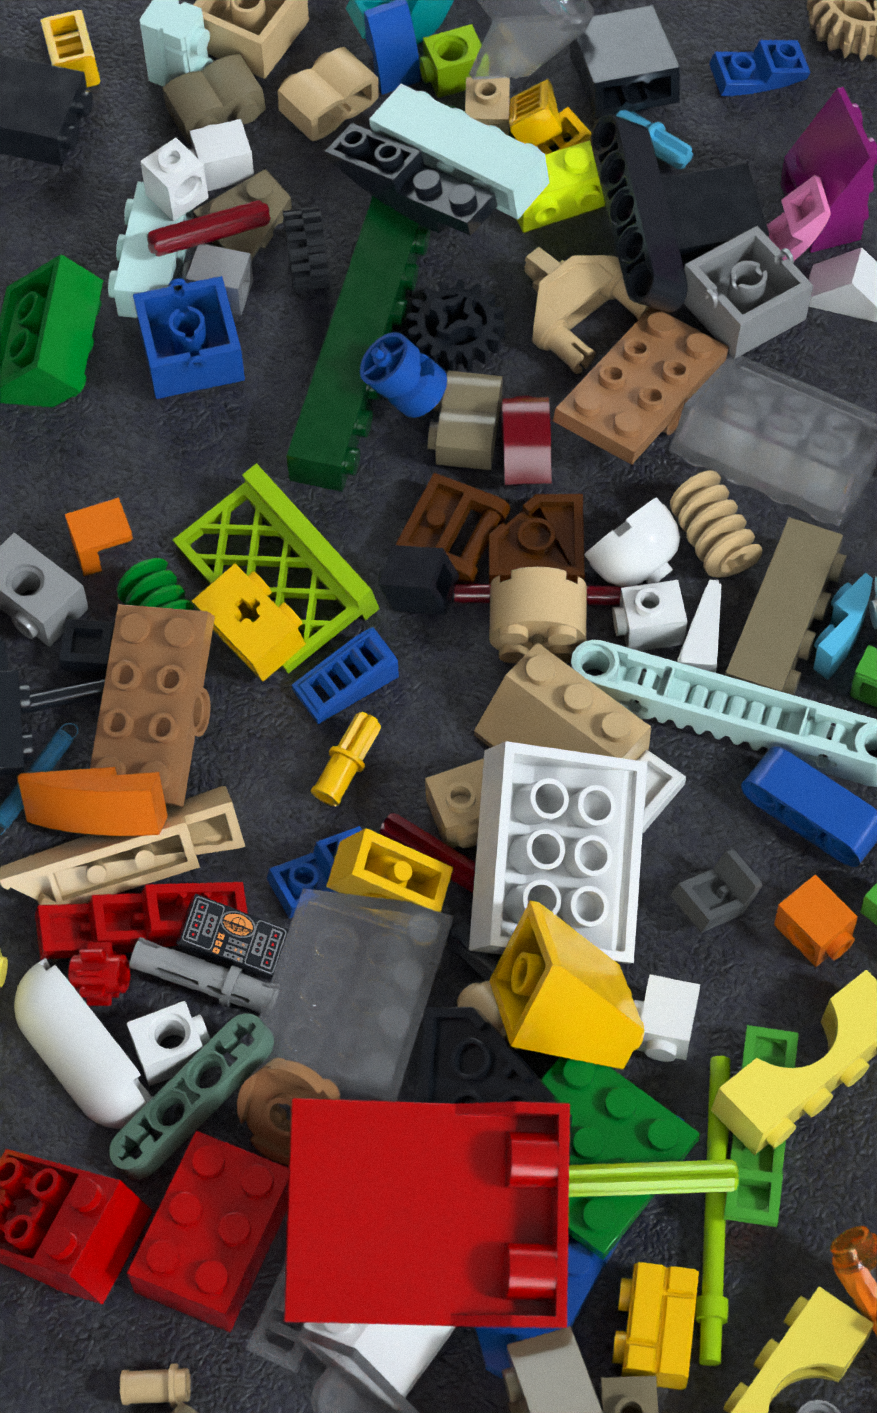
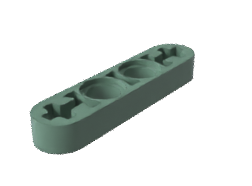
M247 1013L237 1015L231 1019L116 1134L109 1148L110 1159L113 1164L131 1179H143L154 1173L268 1058L274 1046V1037L264 1022L254 1014ZM246 1034L255 1039L248 1047L241 1042V1039ZM226 1052L236 1060L232 1065L223 1056ZM214 1066L222 1068L221 1078L214 1086L200 1088V1078L207 1069ZM184 1104L185 1111L180 1121L175 1125L163 1126L162 1119L166 1110L172 1105ZM151 1128L161 1135L157 1141L148 1132ZM137 1145L143 1153L135 1160L129 1152Z

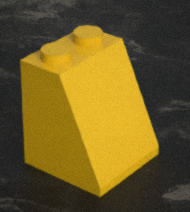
M530 900L489 980L510 1046L624 1069L633 1051L637 1050L642 1044L645 1029L620 965L540 902Z

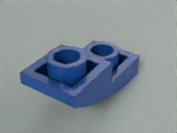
M395 0L364 11L366 42L373 53L374 74L378 77V90L381 95L394 91L400 84L409 86L420 82L419 56L407 1Z
M759 40L754 52H714L709 62L721 96L747 95L774 90L808 79L810 75L809 67L798 40Z
M360 826L316 842L313 853L269 868L267 881L289 919L342 895L327 888L326 885L340 841L361 831Z

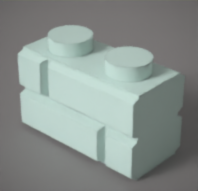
M153 0L139 19L150 82L164 87L171 80L189 72L202 71L213 62L212 59L208 58L207 46L210 32L204 29L202 8L186 2L179 4V0Z

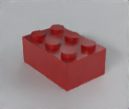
M196 1131L127 1272L133 1292L231 1333L287 1212L289 1168Z

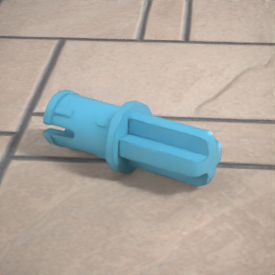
M621 110L617 113V117L648 128L655 155L676 169H684L688 162L691 161L693 157L691 146L665 131L664 124L660 122L652 123L633 111Z

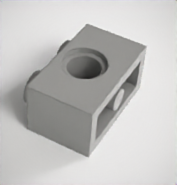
M13 533L0 545V610L12 618L14 625L24 636L29 639H33L36 636L50 647L64 634L66 619H79L89 609L84 587L16 533ZM36 590V592L31 595H21L25 591Z

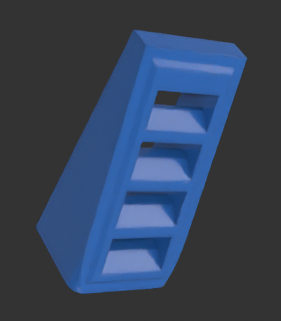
M370 627L355 636L291 685L292 690L315 722L320 724L398 678V660L375 628ZM370 655L376 662L374 666H371L367 661V656ZM355 665L362 675L356 679L348 667ZM336 674L345 685V688L341 691L331 680V677ZM319 684L330 697L325 703H323L313 689Z

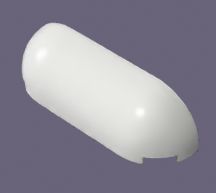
M46 958L32 966L21 979L14 1000L15 1017L20 1030L86 1116L102 1126L122 1129L153 1098L138 1080L141 1074L57 966L51 967Z

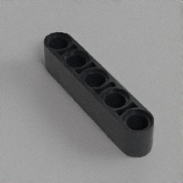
M605 114L597 120L592 129L591 147L627 295L635 303L673 313L683 305L687 296L688 285L649 130L643 125L612 114Z

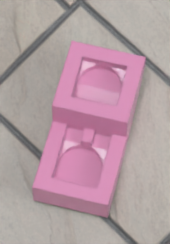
M816 175L781 200L784 212L767 224L769 239L780 250L784 248L790 250L794 261L815 241L831 215L821 178Z

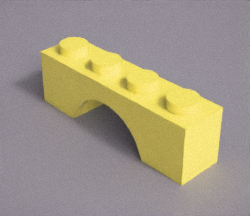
M867 970L830 998L821 1019V1024L828 1041V1053L822 1059L800 1068H784L756 1058L718 1089L711 1111L753 1155L757 1154L768 1144L773 1148L781 1145L796 1129L795 1121L805 1113L810 1117L817 1115L832 1100L833 1094L831 1092L842 1083L847 1087L852 1086L868 1070L870 1065L867 1062L877 1055V980Z
M820 1286L810 1300L801 1295L783 1322L790 1329L780 1343L772 1338L768 1341L753 1365L760 1372L749 1387L742 1382L739 1383L727 1400L723 1410L727 1413H768L769 1405L775 1396L794 1382L810 1378H821L839 1382L867 1342L874 1323Z

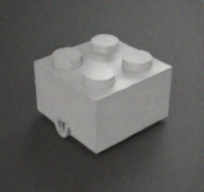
M758 226L685 264L684 271L688 285L687 296L684 301L685 306L717 341L729 347L728 353L734 359L806 320L813 284L794 265V258L790 250L787 248L780 250Z

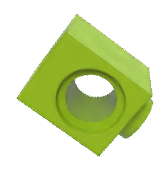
M472 24L423 38V57L419 58L420 73L425 83L431 82L438 98L466 90V77L487 76V55Z

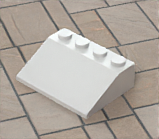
M507 741L485 750L469 951L502 955L531 900L540 902L617 963H634L647 762Z

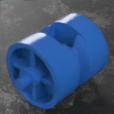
M392 332L377 339L366 351L360 365L362 380L378 394L388 398L395 408L410 418L420 417L431 411L441 400L446 390L447 375L444 369L431 358L420 353L419 349L401 333Z

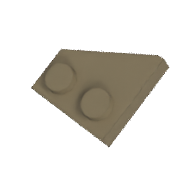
M264 169L193 211L194 218L257 200L266 203L269 207L271 219L268 225L212 241L216 247L250 253L252 261L260 247L265 248L273 237L274 228L283 222V211L291 210V197L273 176Z

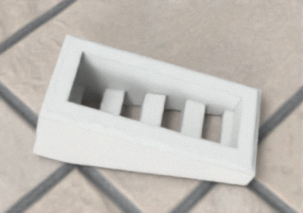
M709 580L677 659L679 663L716 673L721 600V584H719V580Z

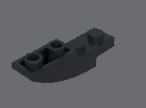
M351 123L325 150L326 158L365 191L405 217L437 233H440L445 226H449L471 236L498 207L495 193L424 164L421 151L354 123Z

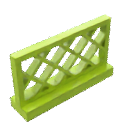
M256 463L242 474L245 483L175 537L173 542L209 584H212L222 575L224 565L236 563L237 566H247V576L253 571L255 572L256 566L280 567L277 587H269L272 593L268 597L276 598L275 604L278 607L284 602V598L309 599L306 620L301 619L303 624L298 628L299 630H305L303 639L306 645L282 665L283 669L289 674L359 616L366 621L380 608L371 588ZM247 500L255 509L253 525L230 524L231 512ZM264 519L270 526H262V520ZM203 534H219L216 554H197L190 545ZM228 535H250L249 556L225 555ZM260 536L280 537L283 540L282 556H257ZM291 550H292L298 557H290ZM206 564L215 565L214 572ZM288 567L308 568L312 572L310 589L286 588ZM319 581L326 589H319ZM317 599L337 600L345 609L331 621L314 620ZM253 617L250 618L252 622L255 621ZM313 630H319L314 635H312Z

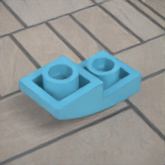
M866 572L853 585L849 582L844 584L834 595L831 601L833 612L830 625L824 629L815 642L814 647L817 649L813 669L827 680L847 658L862 629L873 580Z

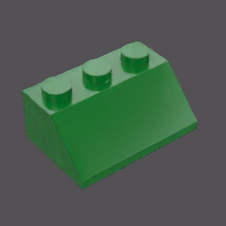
M62 254L6 288L0 315V403L53 408L71 397H76L84 388L88 354L94 344L92 334L95 319L102 304L100 295L103 280Z

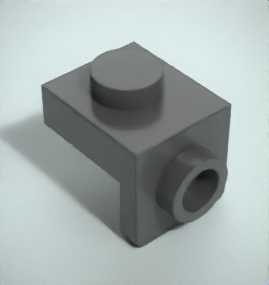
M731 849L723 853L713 869L678 883L670 896L698 930L703 933L743 915L762 888V882L738 853Z

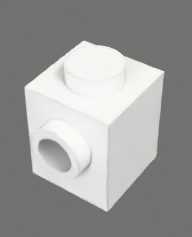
M241 119L217 125H207L190 131L192 149L189 150L204 164L207 191L240 184L254 176L252 152Z
M678 580L621 588L620 607H613L612 614L615 633L617 636L624 635L627 648L644 651L684 644L687 618Z
M649 975L644 1002L634 1000L645 1029L643 1041L637 1049L638 1051H643L648 1057L658 1061L669 1062L674 1061L676 1058L686 1060L700 984Z

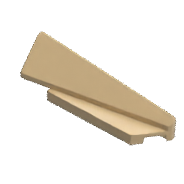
M221 786L185 799L183 808L166 806L168 818L160 835L106 836L89 834L1 866L0 883L7 890L11 887L36 899L39 905L85 904L89 902L91 895L117 894L200 868L196 855L245 847V843L226 786Z

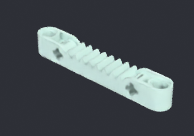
M602 640L585 641L577 646L572 653L571 668L640 719L656 717L660 723H665L668 719L673 720L677 728L683 729L686 725H690L697 734H702L706 730L711 731L715 739L720 740L722 737L728 736L733 744L739 745L745 741L750 744L752 750L756 751L761 747H766L768 750L773 746L781 747L821 773L866 786L877 787V758L869 755L867 752L877 750V719ZM597 669L604 672V674L592 676L585 672Z

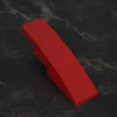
M243 882L145 884L142 893L91 895L88 904L38 905L35 912L40 960L44 958H72L74 955H80V950H87L88 942H112L113 951H119L120 953L133 952L140 937L163 947L177 946L176 941L190 899L195 894L248 914Z

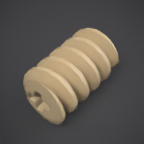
M708 470L691 477L674 492L670 500V509L678 517L680 527L683 531L687 532V539L695 547V553L703 561V567L708 575L715 578L729 577L739 574L757 563L762 556L763 549L759 544H752L755 535L750 529H744L747 522L745 518L740 514H735L738 506L734 500L727 499L729 490L725 485H719L721 477L718 472Z

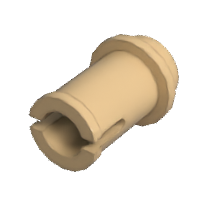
M171 1363L169 1369L122 1370L120 1396L122 1405L170 1402V1406L175 1408L179 1402H188L190 1399L191 1382L189 1369L179 1368L177 1363Z

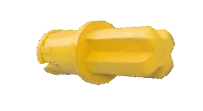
M364 712L357 713L338 746L330 748L329 755L331 758L315 786L311 789V793L323 803L334 807L336 805L339 806L341 798L356 772H362L365 768L363 759L381 729L378 719Z

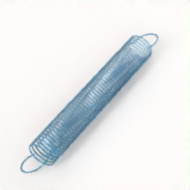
M76 726V728H77V733H76V735H75L73 738H75V737L77 736V734H78V727H77V726ZM56 732L54 735L56 737H52L51 741H49L30 768L32 769H28L27 773L51 771L63 756V752H66L67 748H69L73 738L69 739L70 742L60 737L62 736L61 734ZM15 786L14 790L9 794L12 796H8L0 807L2 808V810L0 809L1 824L8 826L3 827L5 830L9 828L24 807L20 803L22 799L19 798L21 797L19 795L21 794L19 786Z

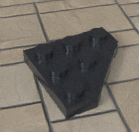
M425 1007L418 1102L449 1104L488 1102L561 1103L480 1010L474 1007ZM570 1113L569 1164H570L571 1129H572V1115H571V1113Z

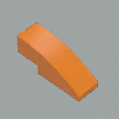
M115 767L21 773L18 776L27 822L45 828L71 833L106 836L160 835L168 818L159 772L117 775Z

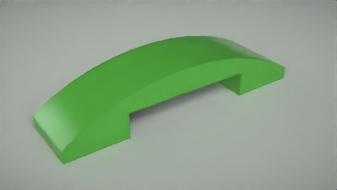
M747 1025L741 1070L756 1058L778 1067L795 1068L799 1033ZM733 1134L730 1160L736 1161L739 1183L735 1191L726 1192L724 1219L777 1227L786 1140L776 1148L768 1144L757 1154L753 1155Z

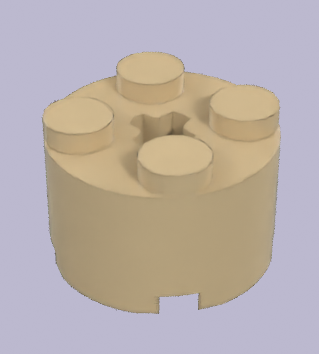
M525 567L511 570V579L501 583L500 575L494 578L490 585L489 640L491 645L499 650V659L507 663H518L538 642L566 664L571 663L572 653L576 647L586 641L587 585L585 581L578 577L576 584L566 580L567 571L550 567Z

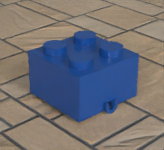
M222 276L186 283L184 279L178 278L170 281L166 288L133 294L138 327L156 399L245 381L241 346ZM181 285L182 289L176 291L174 286Z

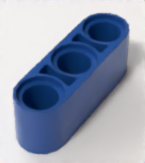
M771 747L741 783L744 795L753 804L847 866L858 867L877 843V810L781 747Z

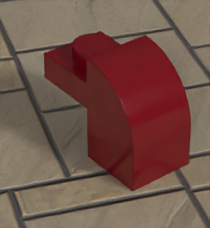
M516 396L502 399L501 424L505 485L552 483L549 397Z

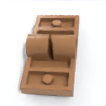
M650 307L555 408L553 421L632 465L661 432L671 435L678 428L688 411L692 397L726 361L729 347L671 315Z
M118 604L90 769L115 767L117 775L159 772L166 806L184 807L195 737H201L205 733L210 718V697L203 686L215 619L214 615L208 611Z

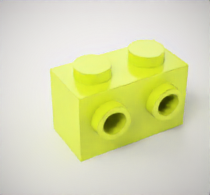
M590 141L545 155L549 184L517 220L523 233L605 206Z

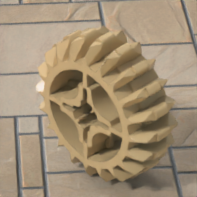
M808 0V21L810 29L816 30L817 41H827L829 51L838 48L842 49L844 59L850 53L858 54L861 61L869 54H872L877 59V0Z

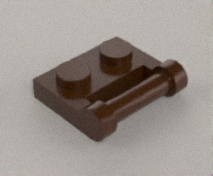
M433 473L395 545L444 548L459 574L457 584H473L478 574L476 566L489 543V534L496 529L498 524L505 522L511 508L504 499ZM470 510L477 511L482 516L461 556L458 557L448 553Z

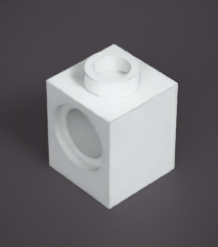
M174 138L140 161L146 196L173 222L208 199L204 164L177 138Z
M185 1001L127 1022L134 1049L149 1086L174 1077L210 1041L201 1014L191 1017ZM179 1035L184 1038L183 1042L175 1048L167 1049L160 1046L161 1041L167 1036Z

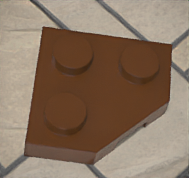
M535 494L523 505L522 511L506 525L502 523L489 534V584L499 575L500 583L511 579V570L525 567L557 568L567 571L566 580L576 584L578 577L584 580L583 494Z

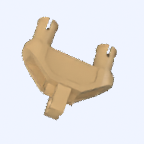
M538 247L525 258V273L534 281L532 287L538 293L532 342L539 349L553 351L576 374L582 372L583 368L579 365L580 363L585 369L590 365L595 357V351L570 331L574 326L609 299H617L637 317V320L650 308L629 299L618 257L609 255L571 256L566 261L561 260L558 262Z

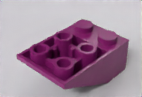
M844 87L835 90L786 154L783 161L780 186L785 197L814 175L821 178L831 215L822 232L808 247L811 253L861 240L864 221L868 220L869 217L867 204L869 193H872L874 190L873 171L874 166L877 164V144L874 138L867 137L863 129L860 108L857 103H851Z

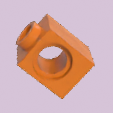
M815 874L778 904L774 926L817 967L828 957L832 960L838 959L852 946L855 941L853 933L858 916Z

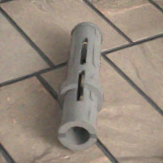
M141 937L134 947L129 963V968L149 973L161 979L218 998L219 1004L227 1007L231 1003L243 1006L270 1018H274L284 991V987L266 983L242 974L241 968L231 966L228 969L217 966L194 956L160 946Z

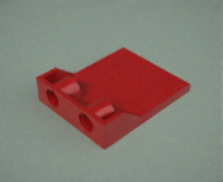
M292 1098L283 1322L525 1329L567 1328L570 1103L488 1102L449 1104Z

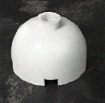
M656 497L628 517L614 531L609 532L584 555L589 560L592 568L605 581L618 587L635 586L643 581H646L648 584L657 583L673 570L668 562L678 551L680 541L678 526L664 504L662 505Z

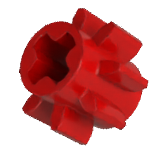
M88 942L87 950H80V955H74L71 958L68 970L69 982L82 998H86L88 1006H111L112 998H119V993H125L129 987V960L126 955H120L119 951H113L112 942Z

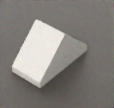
M863 248L813 264L809 281L813 284L809 307L877 322V261Z

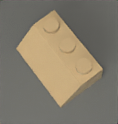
M538 642L505 675L474 730V736L490 748L507 741L630 760H638L646 750L649 751L651 734L650 725Z

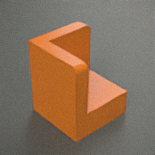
M119 497L65 514L70 539L84 576L102 571L98 551L129 542L133 539L132 531Z

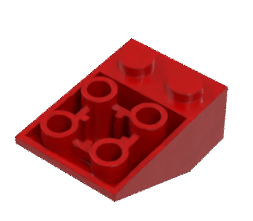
M5 1149L0 1158V1263L64 1293L103 1305L153 1210L121 1180Z

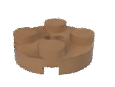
M273 1058L251 1075L242 1085L237 1099V1114L241 1124L247 1121L249 1129L254 1134L249 1140L258 1151L276 1162L289 1165L290 1121L286 1119V1110L279 1107V1104H287L291 1107L292 1098L340 1100V1093L332 1081L322 1078L311 1068L283 1058Z

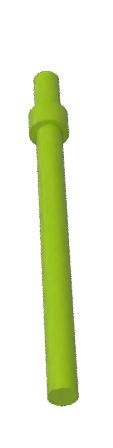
M714 1056L710 1059L707 1160H728L729 1129L711 1111L718 1089L730 1080L731 1059L725 1056ZM705 1192L702 1295L696 1298L695 1321L701 1324L699 1363L705 1366H718L721 1364L722 1325L728 1322V1299L723 1297L726 1225L724 1208L726 1192Z

